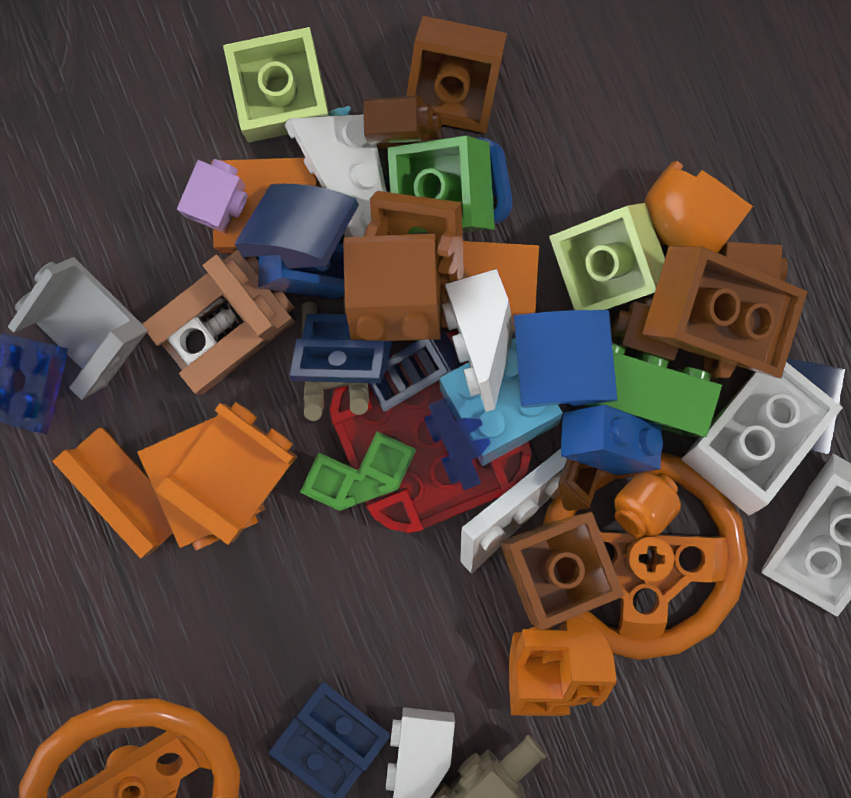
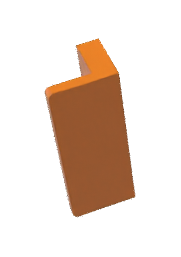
M104 428L96 429L76 449H66L52 461L140 559L154 552L173 534L149 477Z

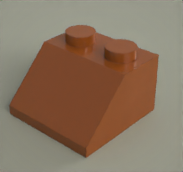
M422 16L415 38L406 96H421L425 104L432 106L434 113L440 114L441 124L486 133L507 33Z
M412 234L344 237L345 310L351 340L397 341L441 339L443 297L440 273H438L439 262L436 235Z
M591 511L535 527L500 542L529 621L541 630L624 596Z

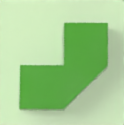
M376 431L359 470L319 452L300 493L341 511L398 490L416 449Z

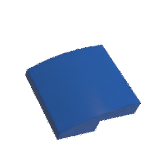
M571 310L514 315L520 397L523 408L568 403L572 406L618 401L609 310Z

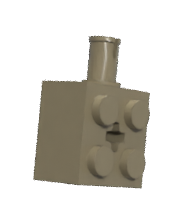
M529 734L502 761L498 760L489 749L481 756L474 753L459 767L458 772L460 775L449 786L445 782L440 784L431 798H526L524 788L519 781L542 759H545L547 754Z

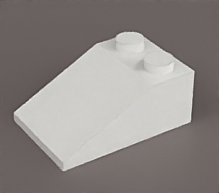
M787 362L781 379L754 372L711 422L707 437H698L681 460L745 513L751 515L769 504L843 407Z
M832 454L806 491L764 564L762 573L837 617L851 600V463Z

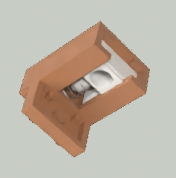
M238 249L225 260L217 254L202 265L208 272L142 324L148 330L147 334L157 346L162 345L182 369L179 374L194 394L203 395L296 322L289 314L295 307L283 292H272L268 289L258 288L259 261L256 257H248L246 259L241 256ZM229 302L227 303L229 310L220 308L221 312L218 314L214 313L212 319L207 318V322L202 321L223 303ZM230 304L244 322L218 341V335L222 332L225 334L224 331L228 327L232 328L231 325L234 324V320L239 323L236 315L229 307ZM202 331L206 338L205 346L200 352L191 354L187 349L186 340L192 332Z

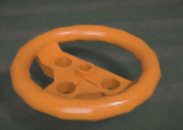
M661 452V469L646 472H651L655 475L658 473L667 475L701 500L717 526L718 536L659 534L657 536L637 538L626 532L600 531L603 542H609L613 546L614 558L611 562L624 593V596L621 597L618 628L608 626L589 611L576 617H581L597 626L608 639L612 653L615 655L642 660L680 654L715 633L740 597L748 564L742 518L732 501L682 461L680 456ZM602 470L595 491L615 479L634 477L638 473L618 476ZM559 495L548 506L543 525L572 517L578 510H565L562 505L561 495ZM695 546L701 553V562L693 570H684L680 566L679 555L684 548ZM649 548L652 552L651 559L646 563L639 561V554H646ZM691 581L716 582L714 589L694 615L665 630L668 602ZM643 588L652 589L656 596L655 605L646 612L637 611L633 606L635 593Z
M159 698L113 700L71 717L38 746L19 784V798H48V788L60 764L86 741L118 728L153 726L166 730V732L142 747L127 745L114 750L106 761L105 770L62 795L61 798H175L180 780L200 767L211 769L213 773L212 798H239L241 770L227 736L197 710ZM166 753H176L179 755V758L171 764L157 762L159 757Z

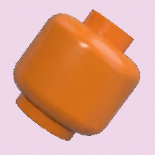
M639 472L614 498L616 521L626 532L637 538L659 535L680 512L681 502L677 495V485L665 474L658 473L655 475L651 472Z

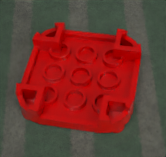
M454 331L446 332L454 346L452 336L459 335V333ZM416 353L413 356L423 374L427 377L429 374ZM399 363L398 366L409 385L412 386L413 382L402 363ZM386 371L384 376L394 394L397 395L400 392L390 374ZM439 381L385 412L368 385V409L361 415H356L350 410L349 386L336 388L333 392L331 407L329 408L332 424L337 431L351 467L359 470L376 431L416 449L399 489L365 501L366 507L374 519L391 530L406 533L424 530V528L501 497L521 481L528 472L532 456L529 441L483 466L481 465L440 392Z

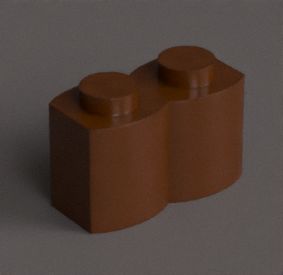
M421 96L365 99L363 102L364 136L369 144H376L381 151H388L389 147L434 141L441 138L442 125L440 114L434 113L432 106L425 104Z

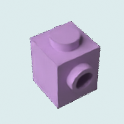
M213 159L211 165L198 160L177 210L186 218L225 234L232 217L238 218L241 215L248 194L244 192L246 185L240 177L236 176L238 169L217 159Z

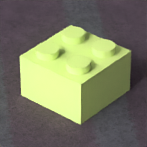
M310 27L223 45L241 132L248 143L288 135L284 124L289 118L329 116Z
M646 203L625 206L549 236L574 310H606L655 293L665 258Z

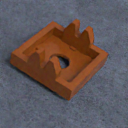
M376 191L370 198L371 222L368 224L364 236L408 235L410 228L422 227L429 234L436 235L439 262L438 273H440L441 287L446 288L445 284L464 279L461 202Z

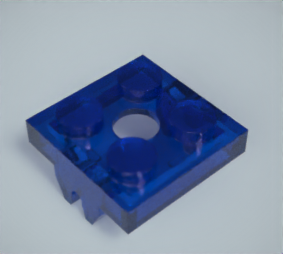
M1 334L0 422L32 432L48 434L68 348ZM21 370L26 376L25 386L21 392L15 394L13 391V379L15 374Z
M445 398L428 405L431 415L423 418L433 442L443 440L448 456L441 458V461L451 484L460 482L464 491L481 484L472 459L481 456L491 442L489 438L477 439L475 441L469 439V434L483 425L481 419L462 418L455 421Z

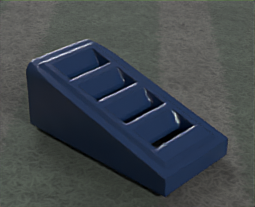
M441 329V339L418 340L388 359L386 371L390 374L400 393L394 394L385 376L381 383H368L385 412L438 382L440 377L463 366V362L460 363L453 344L446 332ZM416 353L429 374L427 377H425L413 356ZM399 363H402L413 382L412 386L409 385L398 366Z

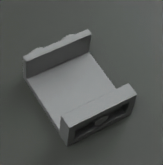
M72 257L58 264L49 262L37 272L34 280L37 282L31 292L24 295L15 306L17 313L8 325V328L15 333L36 323L83 369L69 387L83 400L107 386L148 330L75 257Z

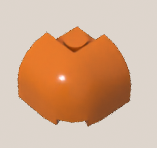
M678 161L671 162L648 191L643 202L647 205L660 246L662 247L666 244L667 246L704 247L718 253L753 206L703 170L695 177L681 170L683 165Z
M575 616L563 621L558 630H553L551 627L544 630L532 627L530 629H523L522 633L514 632L509 657L511 715H571L570 707L586 704L590 701L592 705L600 706L606 701L617 683L614 656L608 639L597 626L581 617Z

